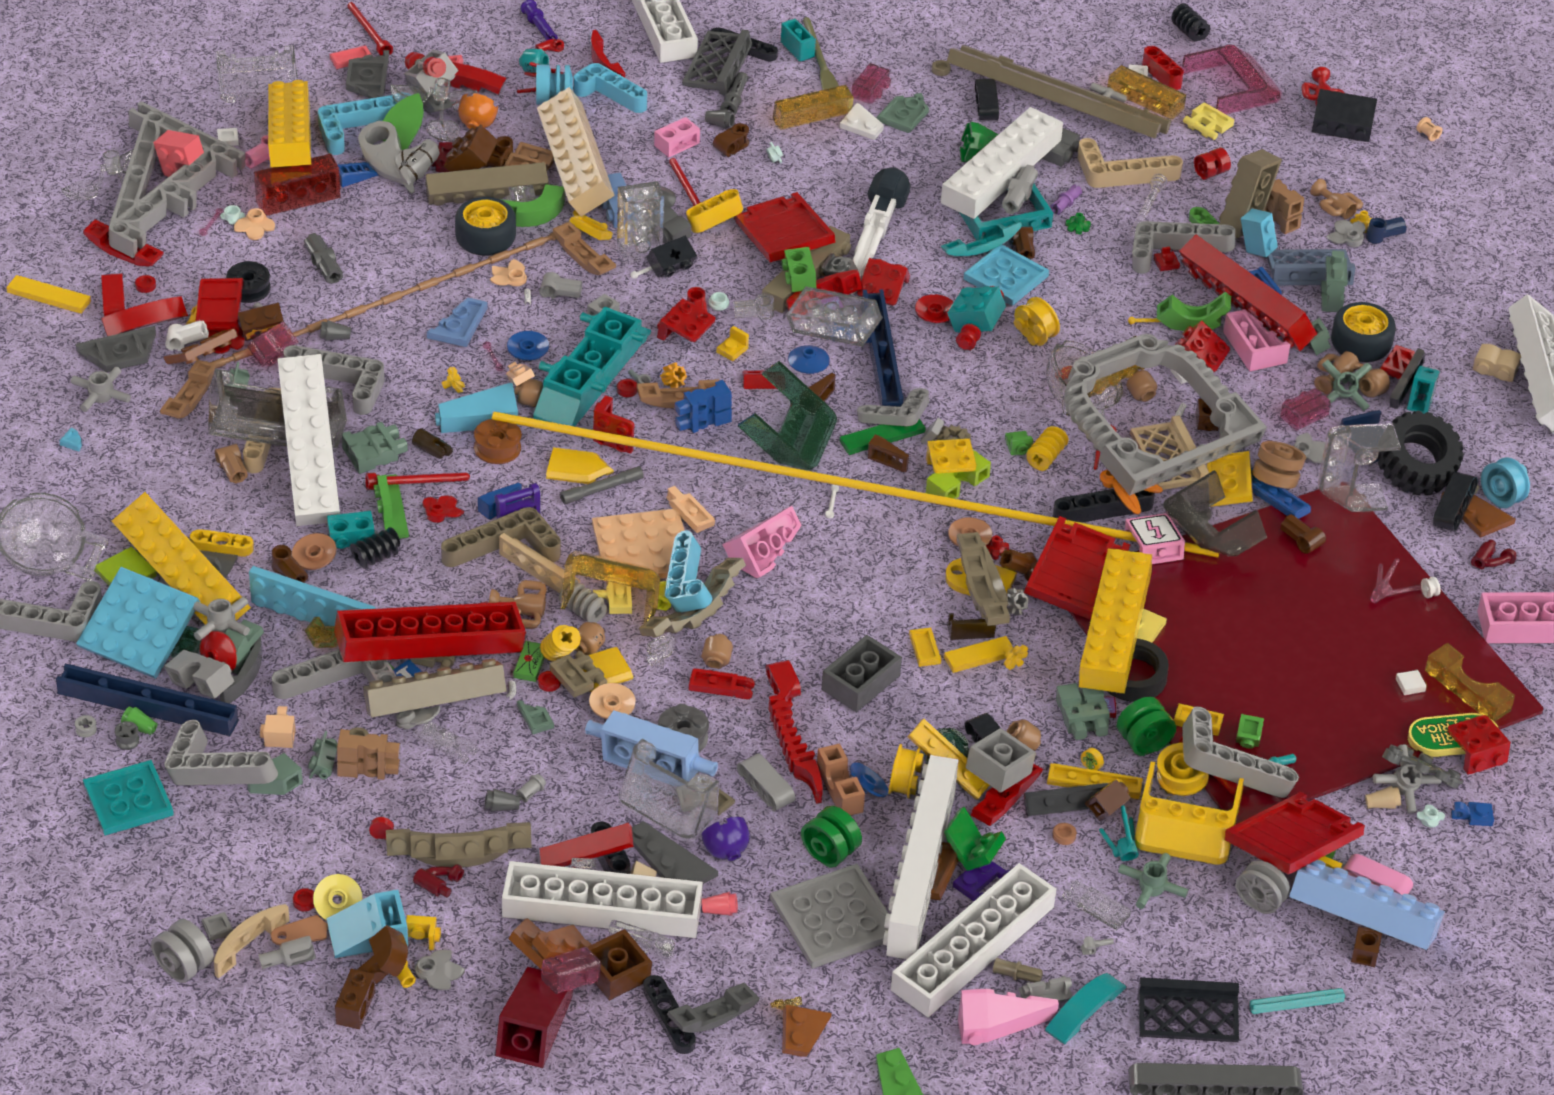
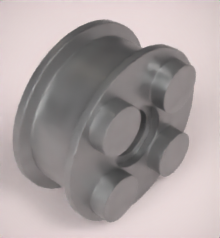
M678 704L668 708L660 715L658 719L659 726L698 738L699 752L706 747L709 721L701 710L686 704Z

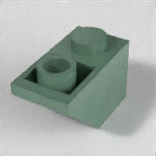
M283 753L272 759L278 771L276 779L265 784H247V789L250 793L285 795L303 783L302 768Z

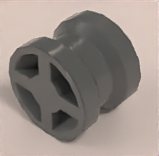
M130 721L119 723L114 731L117 747L123 750L134 749L139 744L137 725Z

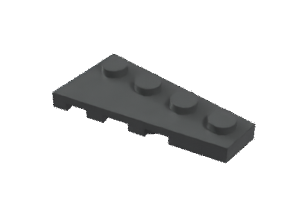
M643 821L632 827L634 848L657 871L661 878L699 881L704 884L718 877V870Z

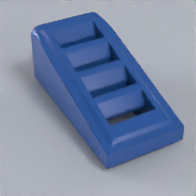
M367 162L333 166V177L342 188L378 176L377 172Z
M516 483L478 497V511L487 519H493L496 517L495 495L501 493L505 495L521 490L522 484ZM522 499L506 503V505L521 501Z

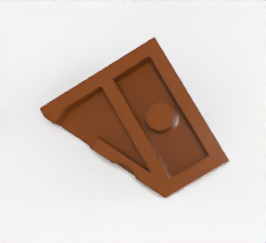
M786 1005L783 1008L782 1053L807 1057L832 1017V1013Z

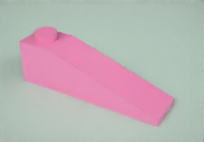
M790 506L722 545L729 558H743L746 566L741 570L755 578H760L775 567V558L782 556L784 553L782 547L786 542L792 541L800 529L801 523L793 507Z
M992 989L961 990L958 1024L962 1044L979 1045L1050 1021L1058 1012V1000L1037 996H1029L1026 999L1016 997L1015 993L1007 992L1006 995L995 994Z

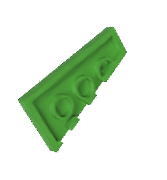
M900 1048L876 1054L877 1069L883 1095H923Z

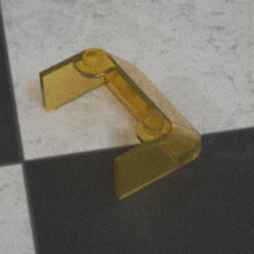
M573 551L568 555L565 562L560 609L565 610L574 591L575 576L580 575L647 590L644 623L655 615L658 608L660 578L655 571L644 565L581 551Z

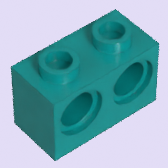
M371 511L327 516L328 534L334 540L336 548L350 547L351 544H355L359 540L363 541L366 537L371 538L375 534Z

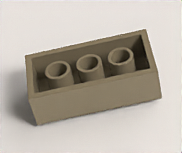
M1264 149L1242 156L1239 159L1237 173L1231 181L1232 188L1225 199L1224 211L1219 217V224L1231 225L1235 228L1236 238L1244 236L1241 218L1252 208L1265 211L1282 161L1281 158Z

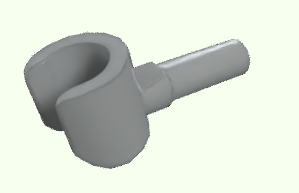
M632 369L628 371L636 379L637 384L651 382V378L647 374L638 375Z
M1088 936L1083 940L1084 944L1081 946L1083 955H1093L1096 953V947L1113 944V938L1094 941L1093 937Z

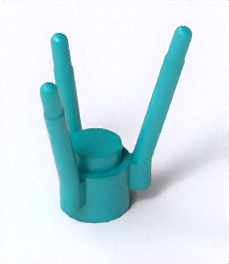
M1122 805L1120 808L1126 837L1119 839L1116 847L1103 828H1100L1099 832L1111 848L1114 857L1120 856L1121 861L1136 859L1139 852L1134 841L1135 827L1133 818L1129 817L1128 822L1125 806Z

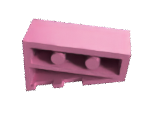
M1245 309L1226 313L1223 333L1249 372L1287 363L1290 344L1287 341L1283 343L1279 340L1274 331L1269 332L1263 327V323Z

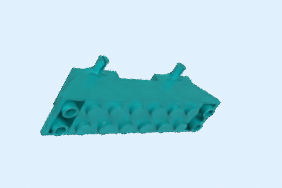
M604 307L600 313L594 316L582 312L580 321L590 323V325L585 330V337L569 356L564 355L559 362L553 365L541 361L539 364V370L549 374L543 380V389L533 418L575 427L600 395L606 391V388L639 347L646 342L647 337L651 334V330L642 327L641 319L608 307Z

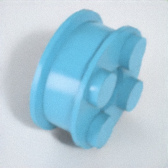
M1504 457L1496 463H1490L1484 467L1481 473V486L1485 496L1499 508H1509L1515 503L1522 502L1529 494L1530 481L1527 469L1513 458Z

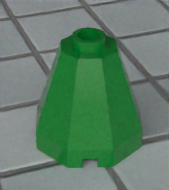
M966 123L961 137V141L964 142L963 147L960 146L961 162L967 163L999 134L979 123Z

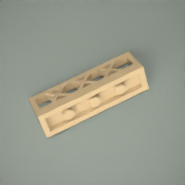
M505 533L499 536V554L558 593L572 579H577L580 583L578 578L518 539H512Z

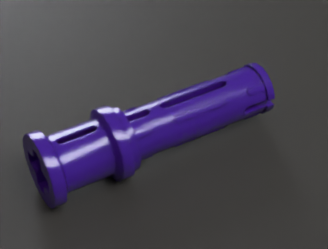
M525 0L521 4L520 9L523 14L527 15L528 21L535 24L546 40L553 39L552 37L558 39L557 34L543 18V11L537 8L536 2L534 0Z

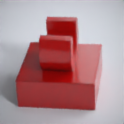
M1170 246L1162 247L1161 253L1154 254L1153 259L1160 272L1179 269L1180 267L1174 251H1170Z

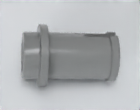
M539 774L531 775L529 781L516 790V795L520 796V799L526 803L538 791L544 790L546 781Z

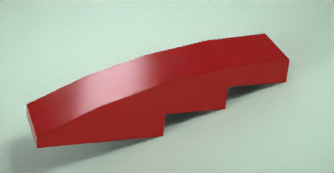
M452 62L459 71L454 74L455 78L448 83L445 82V84L458 89L462 85L477 92L481 88H485L499 95L505 84L506 77L485 69Z
M1033 763L1030 775L1003 792H999L992 787L986 792L985 799L973 807L970 816L989 826L993 825L1041 775L1043 768Z

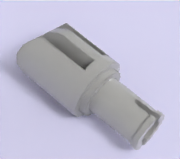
M310 936L281 943L280 949L258 954L262 970L282 963L290 967L316 958Z

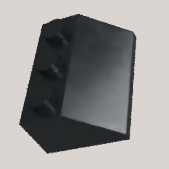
M1319 89L1312 133L1369 142L1377 98Z

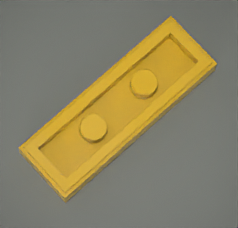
M1007 636L944 652V659L951 671L955 673L1006 659L1003 652L1004 647L1010 645L1013 648Z

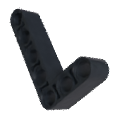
M1114 489L1058 498L1054 502L1052 517L1059 518L1061 516L1066 518V520L1083 523L1134 513L1123 504ZM1145 490L1135 493L1141 512L1150 511L1154 505L1155 493Z

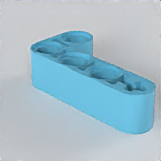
M592 63L574 75V93L577 96L585 97L594 91H598L635 113H642L647 110V91L599 63Z
M688 530L681 531L675 536L665 587V597L676 612L703 609L712 602V595L704 583L696 579L701 547Z

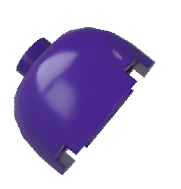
M743 817L726 818L728 823L720 825L718 821L701 833L703 844L709 854L718 859H728V861H734L741 857V853L746 850L750 842L749 828Z

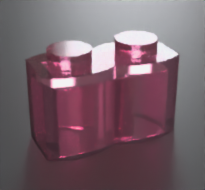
M282 322L253 339L249 343L248 349L261 367L267 364L271 367L278 362V357L283 355L286 347L291 345L297 346L299 341L286 323Z

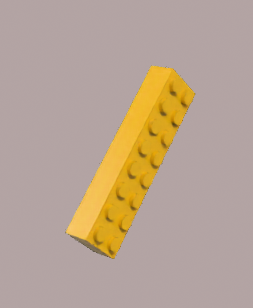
M294 80L289 83L275 81L272 84H268V148L270 167L311 164L308 81Z
M146 492L112 520V523L170 587L197 597L200 603L206 606L216 599L228 600L232 605L242 597ZM249 604L235 613V621L251 608ZM195 610L194 613L206 625L208 623L207 616Z
M1108 549L1080 663V688L1125 693L1151 578L1153 554Z

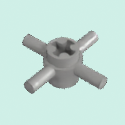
M114 367L109 374L105 371L93 372L89 376V380L77 376L71 378L72 384L88 389L89 397L80 406L82 411L87 412L95 402L105 403L111 398L126 403L130 401L131 395L115 390L112 382L121 373L119 367Z
M241 597L231 605L228 600L216 599L210 602L208 606L198 601L195 602L193 609L207 616L208 623L196 631L194 637L197 640H201L212 631L225 633L227 629L235 630L244 636L248 635L250 628L235 621V613L248 604V600L245 597Z
M1399 745L1398 748L1403 750L1402 754L1408 756L1407 745ZM1401 760V767L1394 774H1374L1373 783L1390 784L1392 788L1398 787L1400 795H1405L1408 814L1417 812L1414 791L1421 784H1441L1442 782L1435 775H1422V772L1415 769V765Z

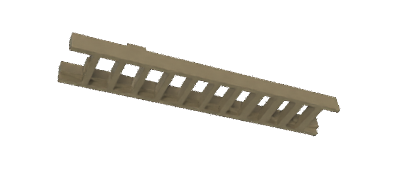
M962 45L960 50L950 48L946 61L1152 138H1156L1159 132L1167 134L1172 121L1150 113L1148 109H1139L1013 63L1014 60L1002 55L997 57L966 45Z

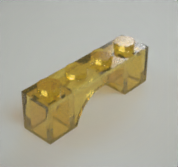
M1448 643L1428 656L1425 671L1480 714L1488 716L1495 722L1511 711L1515 695L1498 682L1486 684L1469 678L1462 670L1464 655Z

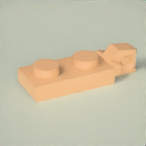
M513 362L507 366L510 371L506 372V375L515 386L535 376L532 369L525 364Z
M675 486L667 489L666 498L670 506L680 514L681 518L696 533L714 526L715 518L690 493L682 494Z

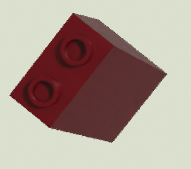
M527 966L499 1015L495 1056L544 1068L572 1000L575 978Z

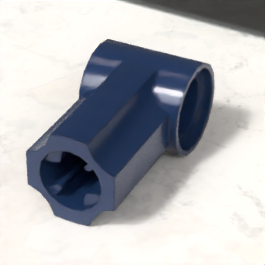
M1378 217L1372 218L1369 222L1366 240L1373 244H1379L1386 237L1406 233L1405 220L1403 217L1389 220Z

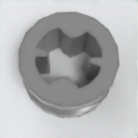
M89 715L77 718L75 721L77 735L80 737L94 735L97 731L95 718Z

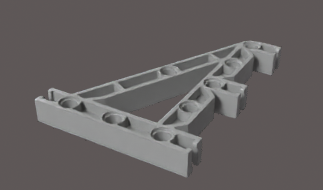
M142 101L138 103V112L135 108L129 110V127L139 131L109 224L110 246L132 258L138 252L137 247L141 249L146 244V232L166 216V209L182 217L187 216L189 213L188 207L191 210L196 208L197 191L216 176V170L234 178L238 174V171H236L237 167L239 170L245 168V152ZM167 130L199 135L204 153L190 165H183L145 195L157 158L153 142Z

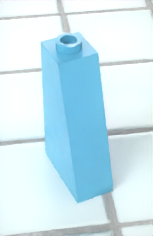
M507 383L438 404L439 413H435L436 426H440L441 433L475 430L481 422L492 419L493 411L518 416L513 383Z

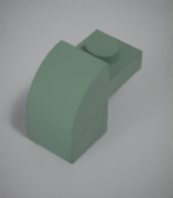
M245 619L241 624L250 628L248 635L244 636L231 629H227L225 632L236 648L237 663L232 673L237 675L251 652L250 648L264 633L261 626Z

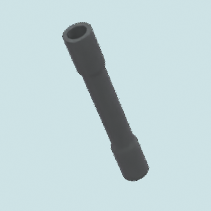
M637 466L622 471L620 474L560 492V499L565 505L594 493L644 478L642 468Z

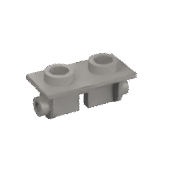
M1065 976L1051 979L1046 983L1045 981L1027 982L1025 986L1018 988L1021 997L1025 999L1029 996L1056 999L1058 1002L1070 1000L1073 997L1069 987H1072L1071 978H1066Z

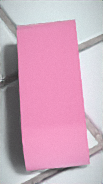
M1360 854L1351 855L1343 867L1348 872V875L1356 878L1358 876L1365 877L1377 886H1389L1394 890L1393 892L1401 895L1409 894L1413 888V882L1408 876Z

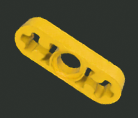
M197 529L190 533V541L198 550L232 554L240 557L249 556L254 551V542L250 536ZM220 541H225V542H227L226 544H223V545L217 544V542H220Z

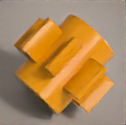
M677 362L663 367L664 371L660 377L664 386L678 388L685 385L684 380L687 375L683 366H677Z

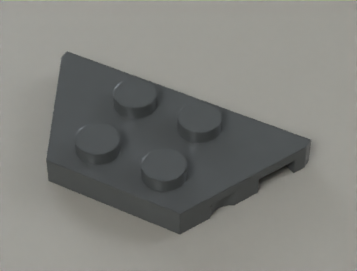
M389 50L383 51V55L373 57L370 54L362 58L350 59L346 78V90L370 99L383 97L385 95Z
M151 326L75 344L76 351L105 372H110L114 367L123 369L148 363L156 336V328Z

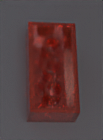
M331 153L311 158L310 165L272 167L254 172L256 203L266 216L341 198L339 167Z

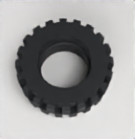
M1414 411L1412 414L1411 412H1406L1402 416H1397L1389 424L1378 443L1376 458L1379 460L1380 470H1384L1383 475L1386 479L1392 481L1391 484L1393 486H1399L1402 488L1401 491L1406 493L1408 491L1413 492V495H1420L1421 493L1432 495L1434 491L1438 493L1444 487H1447L1453 473L1457 472L1461 466L1464 457L1462 450L1464 448L1462 441H1458L1460 439L1457 431L1454 432L1452 430L1453 426L1450 423L1447 424L1443 421L1444 418L1440 416L1435 417L1430 412L1423 414L1422 411ZM1417 443L1424 446L1432 453L1436 463L1428 464L1417 461L1407 452L1404 444Z

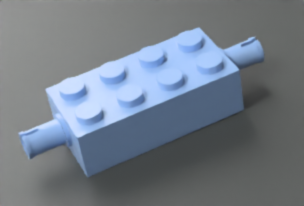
M613 710L604 725L589 720L585 728V734L601 738L603 760L676 786L690 783L698 772L713 777L718 769V762L700 757L698 738L630 716L626 713Z

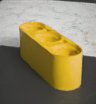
M729 189L689 208L686 211V216L691 224V231L694 233L703 232L740 214L743 211V205L739 192L736 189Z

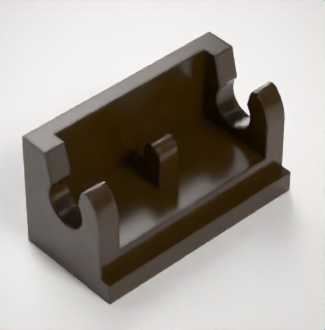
M949 613L947 627L950 640L995 638L996 625L987 626L985 619L956 620L953 619L954 613Z

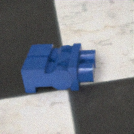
M724 380L716 381L714 387L705 390L696 389L692 393L690 391L684 392V399L675 402V409L679 417L675 418V424L679 431L690 428L695 433L699 429H705L712 424L716 427L732 422V392Z

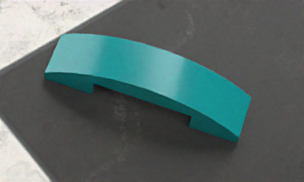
M1013 218L997 224L999 232L966 245L963 241L957 239L941 245V248L946 254L953 256L981 254L1008 241L1019 231L1022 224L1019 220Z
M1108 973L1094 978L1060 1009L1045 1031L1065 1045L1080 1031L1081 1025L1108 1000L1110 1002L1113 1001L1126 989V985Z

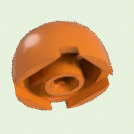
M468 93L464 94L461 97L458 108L460 120L469 129H475L479 125L488 128L496 119L498 106L495 107L493 105L494 101L485 95L473 93V96L467 97Z

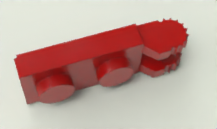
M694 668L692 669L688 691L735 696L739 699L750 700L753 696L751 689L754 688L755 681L749 677L738 676V674Z

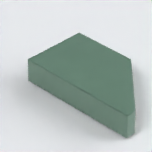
M517 701V707L533 735L554 728V722L546 708L537 705L533 707L524 704V701Z

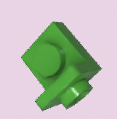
M1026 431L1005 433V440L1011 455H1025L1033 444L1032 436H1028Z

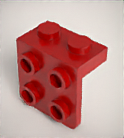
M869 258L861 280L862 289L858 290L857 294L859 297H862L863 290H867V293L871 294L879 293V289H883L886 304L894 306L897 304L903 283L909 282V270L900 264L894 265L881 259Z
M682 298L658 322L657 338L664 341L672 332H675L691 342H696L715 323L716 318Z
M1202 320L1193 328L1191 326L1187 327L1182 333L1184 337L1175 343V345L1184 346L1186 351L1196 353L1197 358L1203 359L1207 368H1211L1213 372L1217 371L1230 351V347Z
M605 395L594 407L593 430L634 438V422L612 414L613 398ZM593 439L594 442L615 448L619 452L631 454L634 450L633 446Z
M1481 715L1448 726V733L1465 751L1463 769L1468 775L1508 762L1511 742L1488 716Z

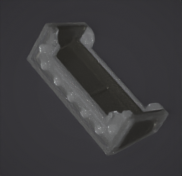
M215 368L210 383L208 434L287 446L281 390L234 383V375L230 371ZM325 387L333 453H336L347 417L342 389Z

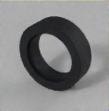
M1137 638L1132 659L1148 663L1155 670V674L1151 678L1142 681L1127 680L1125 693L1107 691L1118 699L1130 702L1144 697L1158 696L1166 686L1169 667L1167 656L1161 648L1147 640Z

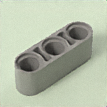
M757 753L737 764L739 775L745 778L744 781L754 792L757 791L759 793L757 795L768 807H772L771 810L773 812L795 801V793L792 787L761 754Z

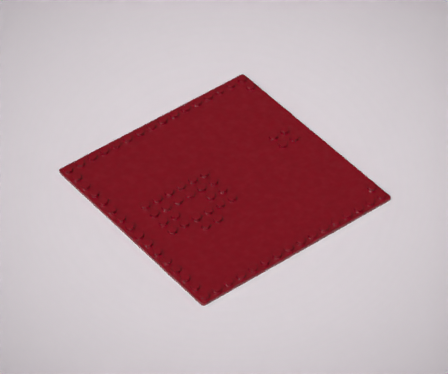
M1341 481L1297 496L1311 506V512L1299 518V520L1310 528H1320L1326 537L1323 545L1308 554L1301 552L1296 541L1280 529L1281 523L1287 515L1270 505L1182 535L1186 543L1220 549L1218 557L1184 551V559L1152 564L1144 609L1167 618L1165 626L1152 643L1163 650L1169 663L1166 686L1154 698L1160 701L1165 711L1169 713L1173 720L1179 703L1192 707H1202L1208 711L1224 714L1219 735H1213V742L1266 760L1274 756L1281 757L1289 754L1296 756L1295 763L1284 765L1296 771L1299 777L1289 795L1281 798L1244 786L1236 824L1299 792L1306 794L1307 801L1372 778L1374 774H1382L1401 767L1400 764L1397 765L1386 760L1382 755L1390 745L1397 747L1399 745H1407V747L1413 749L1408 741V732L1411 724L1417 719L1478 713L1488 716L1497 724L1499 729H1503L1538 716L1544 710L1538 700L1441 589L1439 596H1432L1431 598L1424 596L1421 589V581L1425 578L1429 579L1430 576L1347 481ZM1069 612L1087 635L1091 620ZM1132 659L1128 680L1142 681L1149 679L1155 674V670L1144 661ZM1418 670L1426 684V691L1404 695L1396 681V675L1398 673ZM1241 714L1264 718L1259 747L1245 748L1240 746V743H1236ZM1177 726L1176 733L1169 742L1170 745L1179 743L1180 738L1183 736L1182 727ZM1413 749V756L1419 758L1420 754L1423 752L1420 750L1416 751L1415 749ZM1209 774L1208 782L1204 787L1205 791L1220 810H1231L1235 797Z

